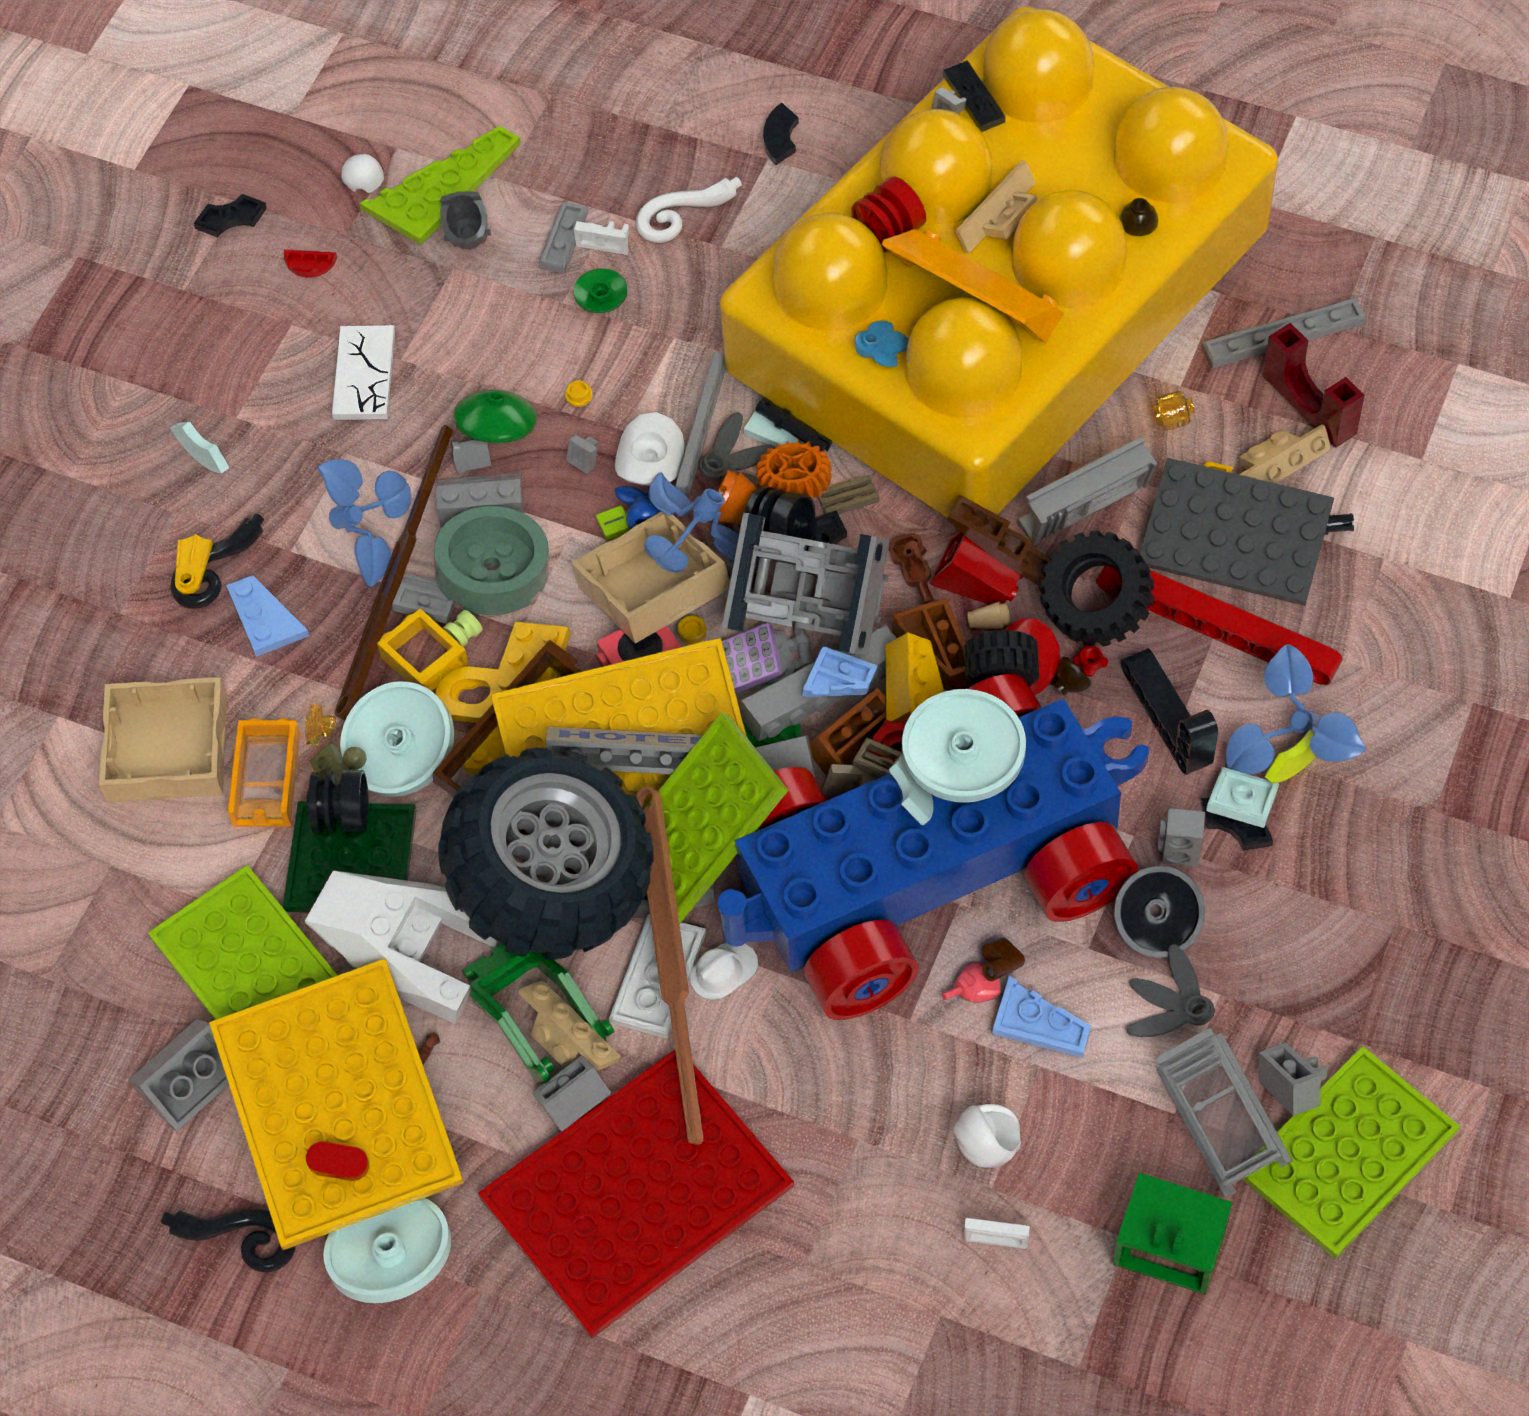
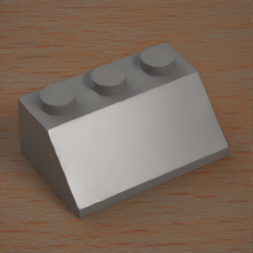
M522 472L439 479L436 485V503L441 528L457 514L476 507L502 506L524 513Z
M199 1019L192 1022L128 1080L145 1103L176 1132L229 1085L210 1024Z

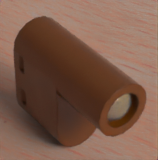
M1004 937L995 939L982 947V955L989 962L983 966L982 972L988 981H995L1017 970L1025 963L1023 954Z

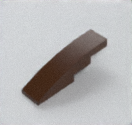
M959 495L947 520L989 555L1016 573L1039 585V580L1044 579L1041 573L1043 564L1049 565L1051 562L1048 556L1030 547L1033 543L1032 540L1008 528L1011 523L1010 521Z

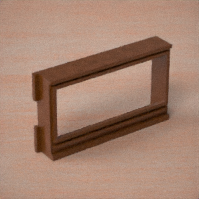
M549 640L506 690L534 684L549 667L562 677L582 671L575 666L577 663L575 658ZM493 704L433 771V783L440 786L452 797L455 796L460 786L451 778L498 726ZM518 830L521 834L526 835L525 830Z

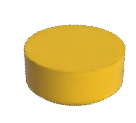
M695 615L684 617L678 624L680 640L688 645L701 643L707 635L705 621Z

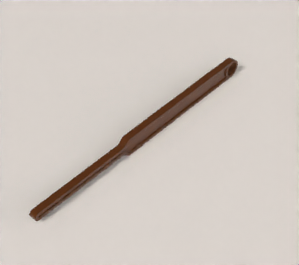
M444 425L439 432L404 531L395 544L335 708V716L342 720H346L351 709L359 700L378 648L377 642L382 637L392 609V603L417 540L415 534L453 433V429L447 425Z

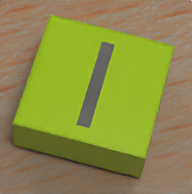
M622 505L596 514V521L606 541L618 538L630 530L626 524V513Z

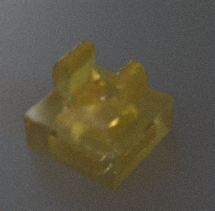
M310 705L305 718L306 745H318L321 736H333V728H336V717L332 715L322 716V705Z

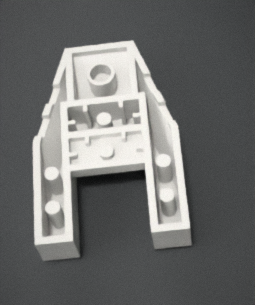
M333 871L305 919V923L329 946L334 947L342 954L354 969L386 958L400 999L453 1024H456L469 999L470 985L420 962L439 926L442 923L493 948L497 947L499 941L492 937L484 940L469 928L470 918L464 911L461 912L460 909L455 910L444 887L428 883Z

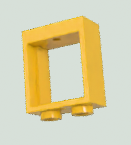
M421 608L415 613L406 616L400 625L392 631L385 633L380 641L377 642L381 659L406 682L420 684L433 693L436 692L438 684L448 673L469 665L466 649ZM424 628L448 651L419 673L396 650Z

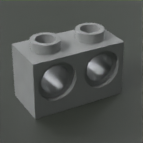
M1168 809L1167 819H1161L1157 851L1163 852L1162 863L1199 866L1205 812Z

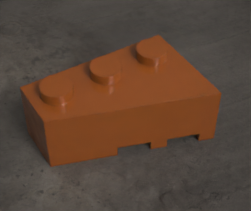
M947 598L892 614V633L896 638L909 632L931 641L945 691L967 689L970 687L967 685L965 678L964 644L966 642Z
M878 687L860 698L809 740L812 757L826 776L831 764L853 765V760L865 739H872L886 722V698Z

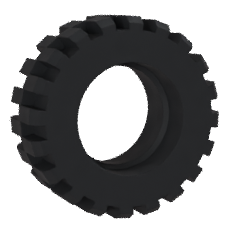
M1090 531V536L1085 537L1083 532L1075 534L1074 541L1069 543L1065 539L1060 543L1061 550L1058 552L1053 550L1049 554L1048 558L1051 560L1049 565L1043 564L1041 573L1044 579L1039 580V590L1042 593L1040 596L1041 604L1054 625L1063 634H1066L1069 639L1077 643L1082 641L1086 646H1095V643L1099 642L1101 646L1111 645V640L1115 638L1118 642L1127 639L1125 636L1126 632L1131 630L1135 633L1140 628L1137 624L1140 619L1146 621L1149 615L1147 606L1153 605L1154 596L1151 593V590L1154 589V581L1150 576L1151 571L1138 550L1124 538L1119 539L1114 533L1107 532L1105 535H1102L1100 531ZM1096 566L1115 568L1122 578L1121 591L1116 600L1110 606L1100 611L1084 612L1079 610L1073 604L1071 598L1072 589L1078 577L1086 570Z

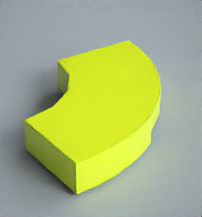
M1309 730L1294 747L1286 752L1279 753L1265 774V778L1271 783H1279L1293 777L1308 766L1317 757L1310 748V741L1316 733Z

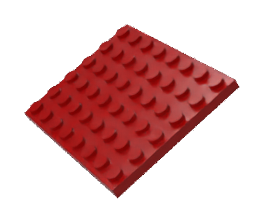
M675 1049L478 1192L480 1200L591 1339L794 1187V1181L694 1064L703 1142L700 1145L689 1143Z

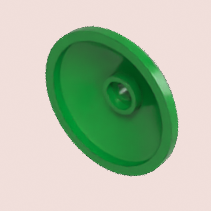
M490 389L474 392L460 400L455 406L453 418L456 427L470 438L489 443H506L519 440L530 434L536 426L537 414L534 407L522 396L505 390Z

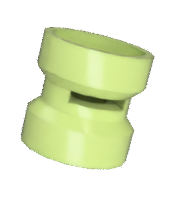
M467 610L460 612L457 615L456 621L453 623L449 622L443 627L463 647L468 644V640L471 637H476L483 631L479 621Z

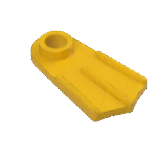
M194 534L189 538L178 540L175 586L180 593L192 594L199 589L213 545L211 539H205ZM186 579H191L188 583H184Z

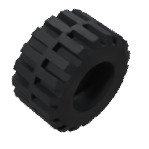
M1010 630L991 631L977 635L964 644L965 678L967 685L970 687L985 679L1003 674L1020 675L1029 686L1034 685L1039 680L1037 640L1031 635Z

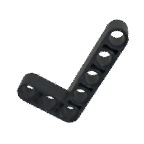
M1149 648L1122 658L1121 668L1127 681L1182 773L1187 775L1213 764L1218 737V726L1213 714L1207 709L1192 716L1189 714L1155 655Z

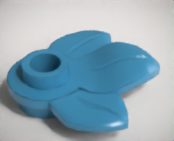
M877 321L870 324L867 331L858 333L854 343L857 353L862 357L873 358L876 363L882 366L897 367L898 360L895 354L907 350L909 339L904 334L893 331V324L891 322Z

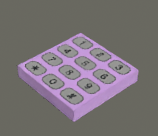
M769 622L722 641L735 694L783 675L773 626Z

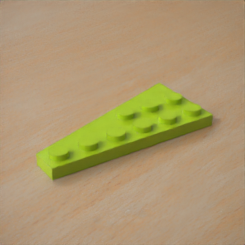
M498 126L474 139L473 144L461 151L459 149L454 150L450 153L449 158L441 162L436 160L403 178V183L392 189L387 187L380 191L378 197L370 201L365 199L360 202V209L422 245L442 225L441 197L456 192H474L520 146V137Z

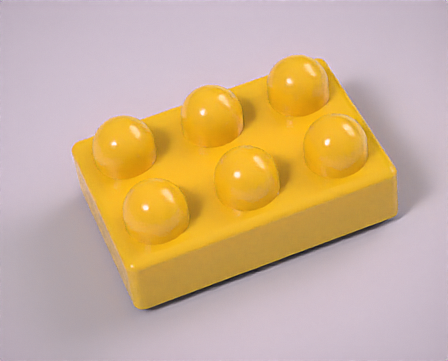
M1028 6L1017 8L960 62L968 60L1004 113L1005 123L981 132L965 108L960 114L949 110L932 109L935 91L941 87L947 91H952L944 78L723 292L720 298L725 368L730 375L768 398L782 409H789L792 412L791 414L828 439H831L833 443L945 517H948L959 495L998 515L1251 248L1269 226L1278 165V155L1272 146L1222 118L1217 108L1203 95L1190 89L1167 86L1090 41L1073 20L1052 10L1035 9ZM1021 161L1027 162L1036 183L1026 194L1036 195L1038 201L1025 212L1019 221L1017 229L1007 240L985 236L970 253H965L956 234L957 228ZM896 176L904 180L918 195L926 212V223L918 231L923 234L926 230L933 232L941 238L939 242L1040 298L1045 294L1058 302L1056 307L1063 312V315L1048 341L1045 343L1039 338H1033L1019 324L1008 318L1001 311L916 264L908 267L891 252H884L874 233L862 222L852 217V205L857 200L862 199L867 193H872L876 186L889 177ZM1136 198L1147 200L1158 214L1157 228L1145 236H1133L1126 233L1119 218L1124 206ZM888 321L893 324V331H898L909 339L907 350L895 354L898 360L897 367L882 366L876 363L873 358H865L857 353L854 343L857 334L867 331L869 325L874 322Z

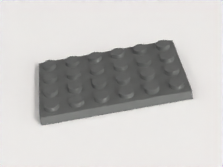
M1167 458L1140 555L1149 568L1306 606L1334 497Z

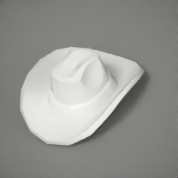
M658 412L640 414L626 426L620 439L615 460V470L618 476L628 482L640 485H651L655 477L661 472L669 482L678 477L684 458L685 444L683 434L673 419Z

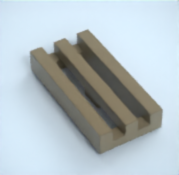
M870 475L828 487L827 491H822L821 498H818L824 514L836 510L838 514L878 503L879 495L875 491ZM869 493V495L853 499L854 497ZM843 501V503L828 507V505Z
M866 738L853 760V766L881 778L890 774L889 769L894 763L887 758L869 753L867 750H872L895 761L902 753Z

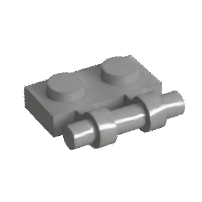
M795 627L793 629L795 637L788 640L785 630L774 632L783 675L767 681L766 684L778 682L815 662L814 657L810 654L809 647L811 646L809 635L805 633V629ZM798 651L800 659L792 661L790 653Z

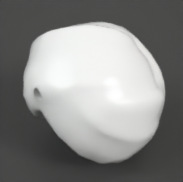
M1001 1105L969 1106L962 1112L953 1128L962 1155L978 1167H1000L1010 1161L1021 1146L1019 1121L1011 1110Z

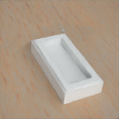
M966 1218L964 1240L967 1242L1026 1249L1028 1248L1030 1226Z

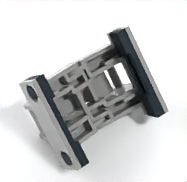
M743 512L722 628L744 632L746 619L749 618L841 636L840 651L868 655L874 622L880 623L881 617H878L884 582L888 581L889 575H885L883 572L890 540L860 534L858 548L797 538L763 531L765 517ZM760 557L753 593H750L756 558ZM779 560L795 563L796 565L776 561L770 592L771 596L764 595L770 561ZM832 571H838V572H843V573H849V574H854V575H857V576L847 575V574H842V573H837V572H832ZM807 573L818 574L817 585L814 597L817 598L811 597L815 575Z

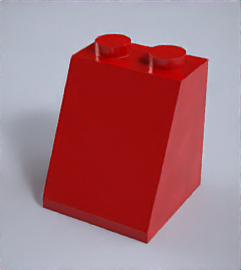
M958 531L950 539L929 584L988 605L999 601L1001 604H1004L1007 600L1011 602L1015 598L1019 590L1016 584L1023 576L989 555L961 531Z

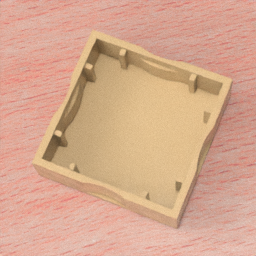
M659 512L636 525L621 537L605 543L571 562L579 589L635 644L729 590L730 579L725 562L707 545L695 539L690 533L678 548L689 558L687 567L681 572H670L663 569L647 554L644 543L649 536H662L674 545L687 528L673 514L667 515Z
M221 677L179 679L167 683L131 682L105 684L103 708L105 736L101 748L99 787L106 802L223 795L227 693Z

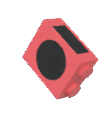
M668 626L663 627L636 644L619 629L597 641L598 653L595 656L600 667L681 648L682 646Z

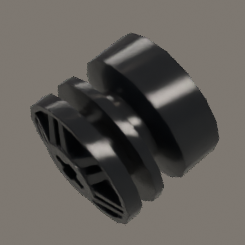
M760 486L752 493L745 509V513L765 517L763 531L808 540L811 538L815 524V505L812 498L807 494L793 491L785 492L779 488L773 489L769 486Z
M364 770L343 771L340 784H337L333 771L326 772L325 780L320 771H313L311 773L307 791V812L314 834H322L325 824L328 833H335L338 820H341L345 833L366 832L369 818V794L367 777Z

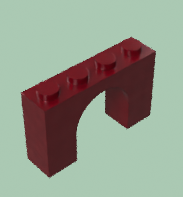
M1289 323L1271 334L1268 338L1263 377L1313 427L1316 428L1321 424L1324 425L1329 442L1337 448L1357 434L1365 395L1347 377L1324 390L1323 394L1312 381L1306 367V353L1309 340Z

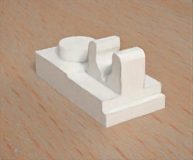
M610 221L607 227L590 222H576L574 227L576 246L628 255V237L630 233L628 224L624 223L623 229L619 230L615 229L613 221Z

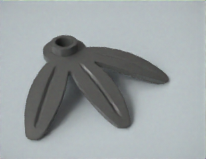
M737 412L723 425L717 435L712 452L700 459L698 467L702 475L709 479L723 478L727 470L738 473V470L757 465L760 462L761 455L767 453V448L775 449V446L760 445L728 455L739 437L743 416ZM742 472L757 488L759 487L756 476Z
M1172 944L1169 947V960L1173 977L1182 993L1181 995L1168 987L1149 980L1134 978L1129 982L1131 988L1143 999L1155 1006L1173 1012L1154 1015L1131 1024L1126 1030L1128 1035L1136 1037L1160 1036L1182 1027L1187 1022L1200 1026L1208 1023L1213 1018L1215 1013L1214 1005L1210 999L1200 995L1195 970L1178 945ZM1199 1009L1204 1010L1200 1014H1195V1012Z

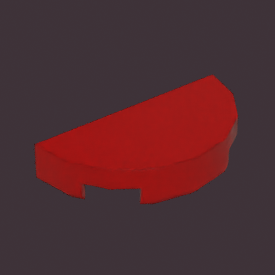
M284 250V260L288 269L295 275L305 278L318 277L327 273L337 260L336 252Z

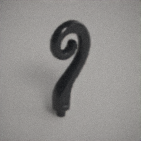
M257 513L251 519L245 518L232 535L212 545L207 563L241 553L252 546L263 532L260 525L263 523L264 518ZM205 569L201 584L208 582L209 587L201 594L180 593L175 586L176 570L173 573L171 593L176 602L185 608L197 609L211 604L221 592V580L212 570Z
M260 1209L240 1210L211 1218H200L183 1211H178L175 1215L165 1212L161 1219V1224L170 1227L169 1233L171 1235L193 1241L207 1240L248 1226L264 1227L277 1235L270 1211ZM254 1231L244 1238L241 1246V1255L243 1261L251 1269L258 1272H273L288 1264L295 1253L296 1246L283 1250L279 1244V1248L274 1255L266 1258L258 1257L254 1252L255 1248L258 1245L269 1244L271 1237L266 1232Z

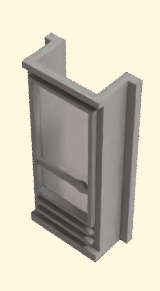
M1143 437L1027 495L1025 502L1032 512L1018 518L1017 525L1022 527L1027 537L1033 541L1032 545L1040 543L1043 536L1047 538L1051 532L1055 534L1058 528L1061 531L1138 491L1141 487L1146 488L1155 471L1157 462L1145 446Z
M1208 1028L1156 1057L1160 1065L1156 1070L1225 1198L1237 1192L1233 1185L1234 1183L1277 1160L1281 1167L1293 1162L1222 1033L1215 1035L1213 1030Z

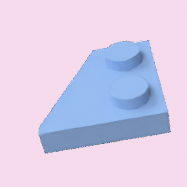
M822 646L803 688L802 696L867 695L878 665Z

